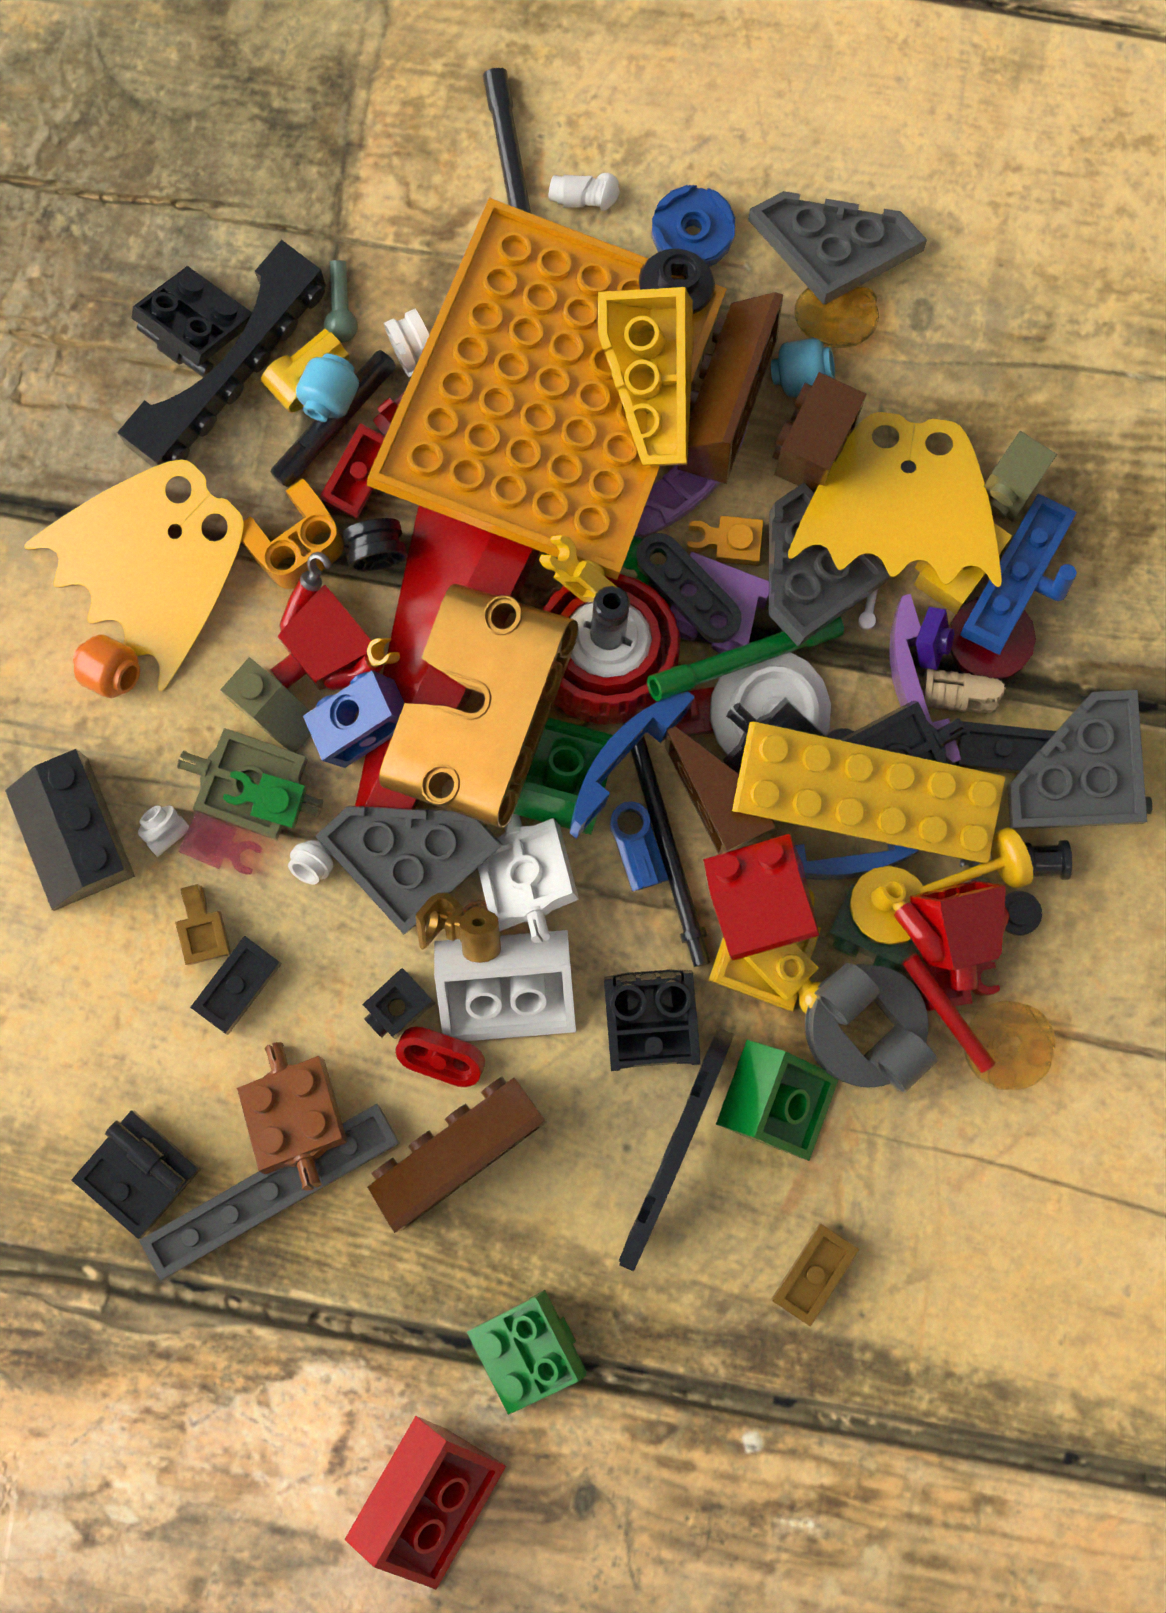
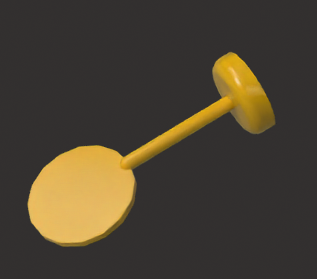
M1006 827L994 833L991 847L992 860L988 864L982 863L924 886L917 877L905 869L892 866L873 868L862 875L852 889L850 909L853 920L862 933L876 942L890 945L905 943L911 938L895 919L894 914L896 911L893 908L889 911H882L873 904L871 893L879 886L884 887L891 880L901 881L906 887V897L903 900L909 903L910 896L961 884L997 870L1007 885L1017 889L1032 883L1033 866L1031 857L1020 835L1014 829Z

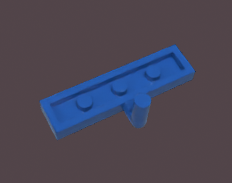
M1039 493L1037 494L1000 560L1001 586L996 587L989 580L967 619L960 636L1000 655L1034 591L1055 601H1062L1066 598L1077 574L1075 567L1069 564L1062 565L1055 580L1044 576V573L1077 513L1076 511Z

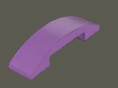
M911 594L901 597L892 620L889 646L892 680L900 707L911 701H918L927 721L933 727L939 729L950 723L949 718L936 722H931L909 650V647L916 645V638L921 626ZM956 740L946 744L945 748L947 763L956 766L961 761Z

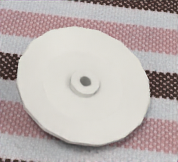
M791 652L719 677L711 694L710 722L717 743L728 755L740 742L744 732L732 720L726 717L728 711L732 709L742 718L733 707L735 704L741 703L755 719H758L770 713L785 697L827 735L830 728L831 702L824 680L808 661Z

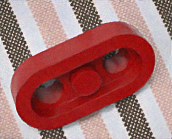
M416 1026L406 1029L402 1033L395 1049L397 1059L407 1069L457 1087L475 1085L479 1081L485 1067V1057L476 1046L424 1027Z

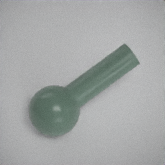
M334 260L329 262L332 311L325 318L324 329L332 332L341 343H344L355 336L358 324L355 316L348 309L346 261Z

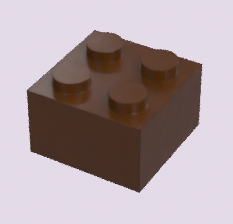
M821 372L818 373L813 385L805 382L794 405L796 408L791 420L785 421L775 444L777 446L772 458L778 460L774 475L797 486L805 483L813 493H815L819 484L824 486L834 461H837L849 435L857 424L867 394Z

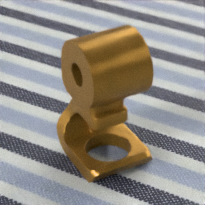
M443 892L432 895L416 913L419 947L422 950L430 945L442 929H445L446 939L451 941L460 939L463 956L471 962H488L500 954L499 921L495 913L489 910L471 908L464 914L462 905L451 894ZM430 915V923L428 929L425 932V925Z

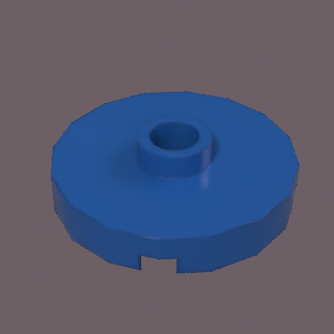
M685 185L670 191L659 201L652 218V239L658 252L667 249L687 250L702 258L708 266L717 264L728 253L735 236V216L729 202L717 191L707 188V190L697 188V185ZM690 226H696L700 229V232L696 235H691L686 229Z

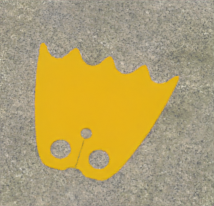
M876 412L867 416L849 435L840 456L831 467L825 485H818L788 551V558L793 559L804 549L812 545H822L828 549L838 570L845 569L860 555L874 554L882 560L891 577H896L909 563L921 560L927 562L935 569L944 584L951 583L964 567L975 566L981 568L996 587H1000L1002 582L1000 559L987 490L984 487L985 483L975 451L965 431L957 423L948 420L929 419L923 423H913L907 421L900 414ZM887 425L896 429L899 433L898 443L891 448L878 447L872 440V433L877 427ZM936 432L947 434L953 441L952 450L945 455L932 454L926 448L925 441L927 437ZM910 459V461L916 464V470L912 473H905L901 469V464Z
M174 460L154 466L103 491L55 521L24 545L27 550L50 548L57 553L59 562L53 581L55 587L60 588L79 584L89 590L91 595V605L87 617L89 623L93 624L104 620L119 622L124 630L123 644L131 647L137 654V657L149 654L156 658L159 664V691H163L167 687L208 619L237 555L244 527L240 512L227 499L214 497L207 489L205 476L194 464L187 460ZM173 477H185L191 484V495L184 503H173L166 496V485ZM210 514H220L227 521V533L219 541H209L202 533V522ZM172 524L181 525L182 534L177 539H172L168 535V528Z

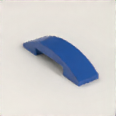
M687 691L676 694L647 707L625 723L604 745L593 761L580 789L571 819L570 834L577 839L605 807L610 792L601 786L602 782L646 733L661 743L666 738L667 730L676 726L688 713L695 698L691 693Z
M804 844L795 845L803 863L806 879L841 880L861 877L873 868L893 867L920 851L888 844L889 851L807 861Z

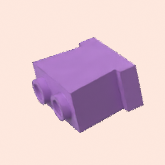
M691 552L690 556L738 605L742 619L738 633L731 640L724 643H713L706 640L672 605L670 610L676 617L680 638L687 641H695V638L712 643L711 648L718 653L749 644L756 607L764 609L769 597V581ZM685 584L681 590V593L687 597L693 596L697 592L696 588L691 584ZM720 615L713 616L710 619L711 624L716 628H722L727 624L726 619Z

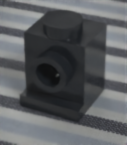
M401 968L362 1004L370 1012L364 1020L381 1038L389 1033L394 1039H397L423 1013L430 1009L435 1002ZM394 1000H402L405 1003V1011L400 1016H393L389 1011V1006Z

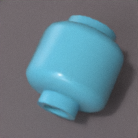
M817 338L783 343L778 352V359L771 360L774 385H782L784 393L790 398L798 397L805 382L813 385L819 372L835 379V363L831 347H824L822 341Z
M328 353L324 354L323 357H315L309 360L296 387V397L304 405L303 411L306 415L317 421L326 422L328 418H340L347 414L359 387V380L354 373L355 368L350 362L342 357Z

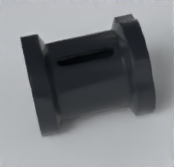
M1060 840L1058 845L1032 846L1031 843L1024 842L1031 857L1033 878L1038 876H1060L1062 880L1071 878L1072 852L1068 840Z

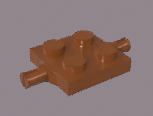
M282 1042L272 1043L273 1047L271 1045L265 1047L271 1071L263 1078L237 1088L258 1171L266 1175L283 1167H297L302 1189L305 1191L313 1190L314 1187L318 1188L322 1184L315 1160L327 1150L345 1144L348 1141L325 1060L320 1056H316L296 1065H288L284 1044Z

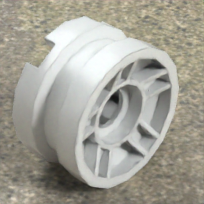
M416 309L406 312L405 318L399 321L393 318L384 322L391 345L407 377L412 376L429 337L424 322Z

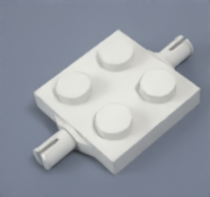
M513 814L505 826V834L498 838L503 845L478 867L487 909L498 917L499 931L522 922H528L532 942L537 944L543 943L542 938L548 941L551 937L545 916L552 910L579 900L560 825L552 818L534 826H522L520 816Z

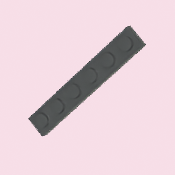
M375 1104L344 1122L343 1127L348 1142L327 1150L315 1160L319 1179L322 1183L320 1187H314L313 1190L308 1191L303 1190L297 1167H283L266 1175L259 1171L140 1239L139 1242L159 1279H166L400 1144L379 1104Z

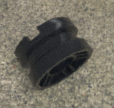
M378 518L362 521L344 529L341 535L344 546L349 548L350 551L346 556L349 569L359 572L375 571L404 561L408 555L405 543L399 539L403 534L400 521L394 518Z

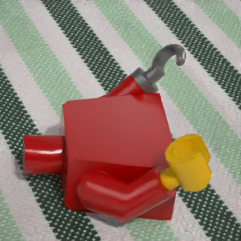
M315 552L308 557L307 566L309 571L304 572L288 599L279 624L281 632L278 638L289 652V655L270 670L287 689L307 674L319 690L325 688L332 691L343 690L350 685L351 680L355 676L372 670L378 673L382 670L384 664L398 662L400 654L399 652H392L385 656L384 647L391 641V638L371 640L326 585L321 587L322 579L320 575L322 572L316 565V559L321 560L326 569L331 567V562L322 552Z
M962 859L959 865L961 868L964 865L972 868L980 865V863ZM982 875L971 879L969 882L910 896L909 903L903 900L906 897V887L901 881L891 880L884 887L879 886L871 893V900L875 907L882 911H889L892 908L896 911L894 914L895 919L910 936L926 965L950 970L951 989L958 991L976 989L978 987L977 964L998 959L1002 954L1003 934L1009 920V912L1005 907V885L994 884L989 878H982L984 876Z

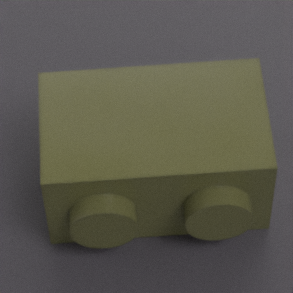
M1019 431L984 485L988 493L992 515L999 519L1006 517L1012 522L1057 456L1055 452L1022 431Z

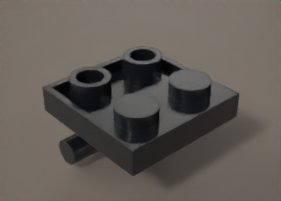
M186 266L135 304L131 318L138 323L137 330L154 341L160 352L178 365L184 363L200 376L205 377L214 367V364L207 359L244 331L252 312L189 266Z
M131 1110L121 1123L116 1120L107 1129L105 1135L108 1138L71 1181L137 1239H142L201 1168L136 1111Z

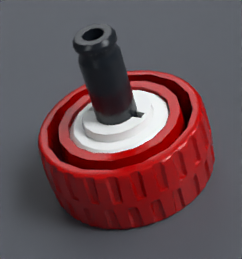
M619 574L617 580L605 576L615 586H606L596 593L593 602L581 601L565 586H562L559 591L549 598L548 604L542 609L574 619L578 623L577 640L554 704L560 707L566 714L579 717L581 721L587 723L591 722L598 725L626 723V721H629L647 707L659 702L654 700L649 693L647 686L648 677L678 666L680 632L677 628L676 617L670 610L669 604L651 586Z

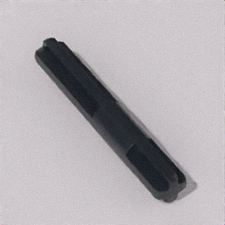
M382 350L374 353L356 373L359 387L347 414L340 418H328L326 422L314 420L271 468L272 476L280 484L286 487L293 484L395 370L394 360Z

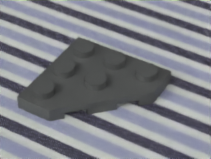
M786 191L750 208L748 218L749 222L823 305L923 252L927 242L923 234L901 211L884 209L883 214L858 210L859 204L825 199L824 204L800 200V194Z
M802 483L777 500L769 511V616L798 647L884 585L890 577L886 568L872 554L858 556L842 570L836 568L828 549L822 545H812L804 549L793 559L788 558V551L814 495L813 491L805 483Z
M1138 690L1092 692L1007 785L1010 828L1036 829L1129 825L1147 822Z
M347 806L315 836L403 935L408 933L417 924L416 913L432 895L443 892L450 894L503 845L482 821L456 812L368 806Z

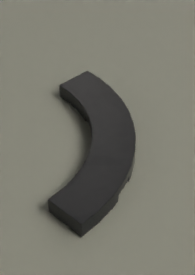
M724 1029L716 1030L688 1096L684 1111L678 1125L675 1127L661 1160V1165L648 1190L619 1258V1265L633 1272L670 1192L734 1037L733 1033Z

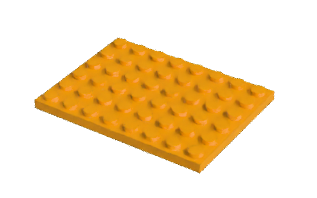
M489 198L368 475L367 486L557 558L559 556V549L550 539L552 536H567L575 544L576 556L579 562L583 560L592 561L604 569L605 576L617 580L660 466H643L618 389L615 386L605 351L598 336V292L640 290L639 274L642 266L649 258ZM671 275L673 279L685 280L683 275ZM715 284L710 302L701 311L693 314L691 383L727 288Z

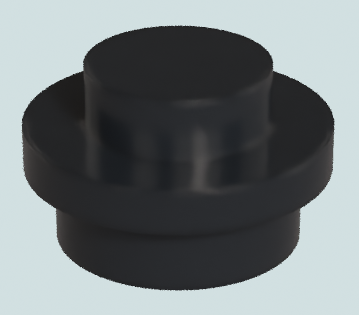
M1024 891L1011 892L1005 896V907L1009 912V920L1005 931L1017 936L1033 932L1039 926L1042 919V908L1039 901L1032 894Z

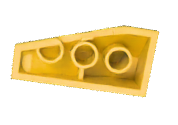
M685 287L598 292V336L605 351L615 386L618 389L642 465H687L693 351V300Z

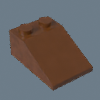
M676 726L668 729L665 749L718 855L769 840L776 828L774 820L732 811L739 774Z

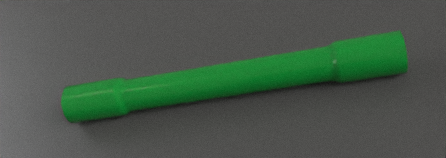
M838 617L799 647L783 631L688 665L682 664L650 675L647 679L649 693L654 700L661 701L676 694L689 691L696 685L803 647H812L841 637L844 634V623L842 618Z

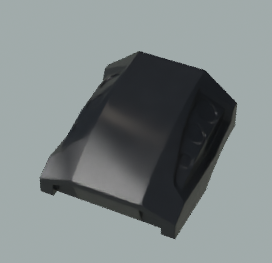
M667 969L628 972L604 977L611 1071H620V1069L668 1064L701 1065L692 970Z

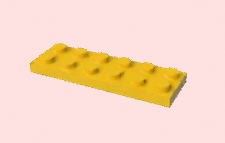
M750 722L732 811L988 864L1005 776L764 723Z

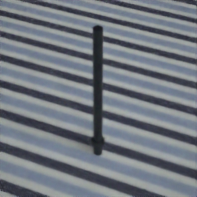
M643 736L631 750L632 758L683 929V933L680 934L682 943H687L693 967L703 966L711 963L704 938L707 937L705 927L700 928L646 740Z

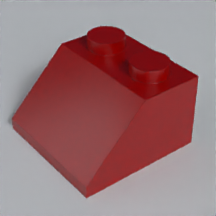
M790 833L703 859L710 896L732 961L820 936L803 863Z

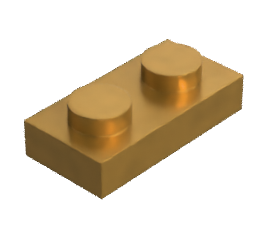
M819 1223L771 1301L811 1327L859 1249Z

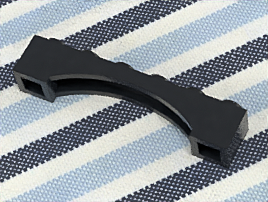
M282 239L255 270L260 284L256 304L244 331L228 354L205 377L178 395L153 405L144 400L117 432L124 444L152 467L169 461L186 460L190 452L189 447L199 436L203 437L212 430L217 421V414L226 404L234 403L239 398L244 389V382L253 372L257 373L266 366L271 357V351L280 340H287L295 331L299 317L307 308H314L322 299L326 284L321 269Z

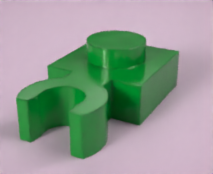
M232 771L229 777L240 780L243 783L244 790L241 795L236 797L224 794V801L236 806L246 805L251 802L253 806L250 816L295 829L308 788L307 786L265 773L262 774L260 783L257 785L249 775L243 772Z

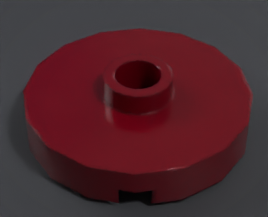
M976 597L964 604L950 622L949 628L954 629V641L951 648L953 660L964 673L988 678L993 677L999 681L1010 676L1012 677L1023 669L1033 655L1036 642L1033 621L1024 610L1003 650L998 655L960 636L967 619L980 598Z

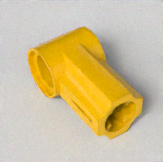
M324 329L291 357L284 355L272 362L263 372L261 382L288 412L295 413L304 407L296 397V387L309 360L315 357H323L326 353L337 355L347 361L350 360V357L332 332Z

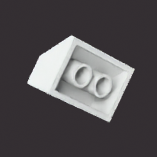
M568 930L550 931V939L545 941L542 938L543 943L538 944L532 942L531 933L500 936V954L495 959L482 963L471 962L463 956L460 939H455L454 941H434V977L442 1034L462 1041H477L576 1032Z

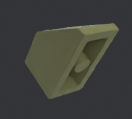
M250 657L220 689L232 704L287 750L296 753L311 736L303 717L310 710Z

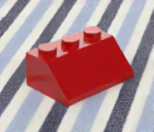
M415 1416L344 1540L374 1568L437 1590L504 1472L506 1465L448 1429Z

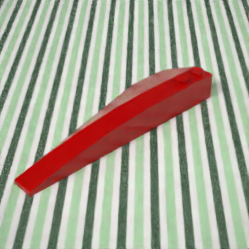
M419 505L393 623L391 641L389 642L387 654L399 652L400 659L396 663L385 664L383 675L395 680L404 703L448 706L463 711L473 690L466 688L421 658L446 591L452 584L456 583L496 596H510L517 600L540 552L539 550ZM507 616V617L505 618V620L503 621V627H504V625H505V622H506L508 616ZM391 739L366 754L355 806L416 809L420 800L389 790L380 785V769Z

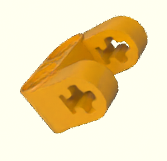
M303 478L285 490L294 506L303 516V519L270 542L251 516L243 520L242 543L278 586L285 589H294L302 574L309 571L307 561L312 553L322 552L330 559L332 564L341 556L344 549L343 539L334 520L322 501ZM320 533L331 534L325 543L321 545L312 544L316 535ZM291 557L296 559L289 569H277L278 564L283 559ZM316 559L317 567L321 571L325 569L323 562Z

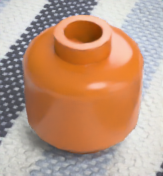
M100 634L91 637L78 646L73 656L75 679L81 686L103 697L112 699L128 693L136 685L140 676V666L135 651L131 647L106 635Z

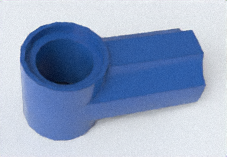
M630 801L618 805L613 811L610 820V831L615 838L631 891L634 892L668 881L669 879L650 824V815L647 809L640 803ZM629 811L639 815L642 820L641 830L631 835L623 833L617 823L618 817L622 813Z

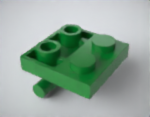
M546 1290L467 1331L508 1415L587 1376V1371L573 1345L576 1339L564 1316L559 1318Z

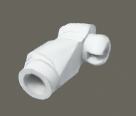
M602 173L597 179L592 178L593 176L553 175L548 197L550 201L562 204L563 208L592 205L600 206L601 211H605L617 201L620 193L617 178L610 173Z

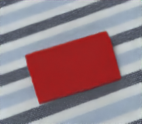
M361 423L359 424L319 497L325 506L358 519L374 488L367 486V479L385 436Z

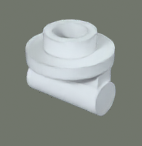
M154 806L141 817L138 835L158 857L192 828L182 816L177 814V811L172 806Z

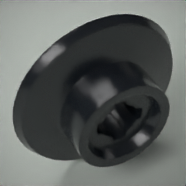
M667 249L652 255L644 263L639 274L640 290L685 287L693 300V314L706 307L715 289L714 276L706 262L698 255L683 249ZM671 275H683L685 280L673 279Z

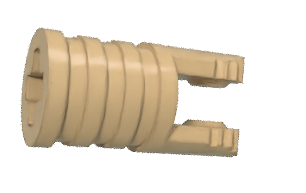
M928 668L925 669L922 682V692L927 708L933 707V709H946L949 711L958 710V712H984L985 714L995 713L998 710L1000 699L1003 698L1006 688L1002 681L993 677L988 678L971 675L970 673L961 674L954 671L946 672L945 670L937 671Z

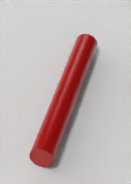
M917 953L906 958L902 965L980 1073L991 1069L996 1062Z

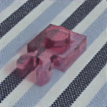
M196 811L178 852L217 869H220L224 858L232 861L234 868L238 872L249 875L253 869L244 866L240 862V854L247 849L261 853L262 848L252 841H244L239 844L232 841L237 831L236 828Z

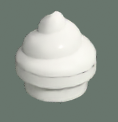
M309 840L297 844L290 853L291 860L288 863V867L291 873L299 880L315 885L320 879L328 877L333 869V860L330 857L331 853L319 840Z

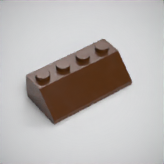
M773 292L733 302L730 305L726 319L718 318L712 336V342L717 343L713 355L705 354L699 372V378L704 379L700 391L693 389L690 394L687 465H678L677 470L727 484L778 339L783 294Z
M503 1076L481 1091L485 1099L474 1108L470 1109L465 1103L444 1119L449 1126L435 1137L430 1130L408 1146L412 1154L400 1163H397L393 1157L371 1173L376 1180L367 1188L394 1233L404 1230L547 1123L515 1078L506 1082Z

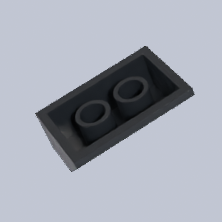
M74 749L35 765L5 790L51 910L55 911L135 877L89 759L80 751Z

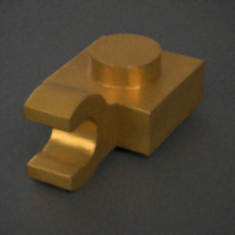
M195 884L180 888L188 919L177 921L175 924L185 965H192L230 955L231 950L221 911L207 912V902L202 885Z

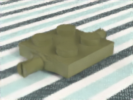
M226 728L223 729L218 745L209 755L208 759L187 753V751L181 753L180 757L188 762L179 759L177 768L201 776V789L193 807L195 812L276 841L278 840L283 825L250 816L253 803L249 802L246 805L236 806L223 800L224 794L236 797L241 795L244 790V785L240 780L229 776L232 771L243 772L249 775L255 784L259 785L262 774L265 773L300 784L308 761L306 756ZM305 794L301 811L318 817L321 811L316 807L322 808L323 799Z

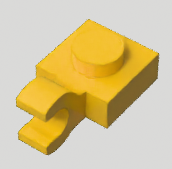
M552 536L550 539L559 549L558 559L553 555H541L539 558L542 566L556 572L553 577L583 602H593L596 593L606 586H615L604 576L605 571L601 566L589 560L578 561L575 544L567 536Z

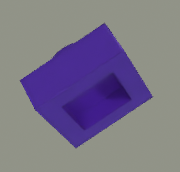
M929 606L916 638V647L920 667L937 670L943 654L948 655L951 651L954 641V629L949 628L946 609Z

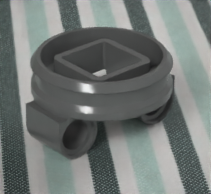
M846 963L818 986L819 989L814 993L817 998L811 1009L808 1005L806 1012V1039L814 1059L834 1078L851 1085L867 1088L892 1084L897 1091L905 1093L938 1062L937 1056L926 1044L928 1037V1014L924 1001L916 987L902 974L882 966ZM874 1001L894 1024V1027L863 1055L840 1029L838 1024L848 1025Z

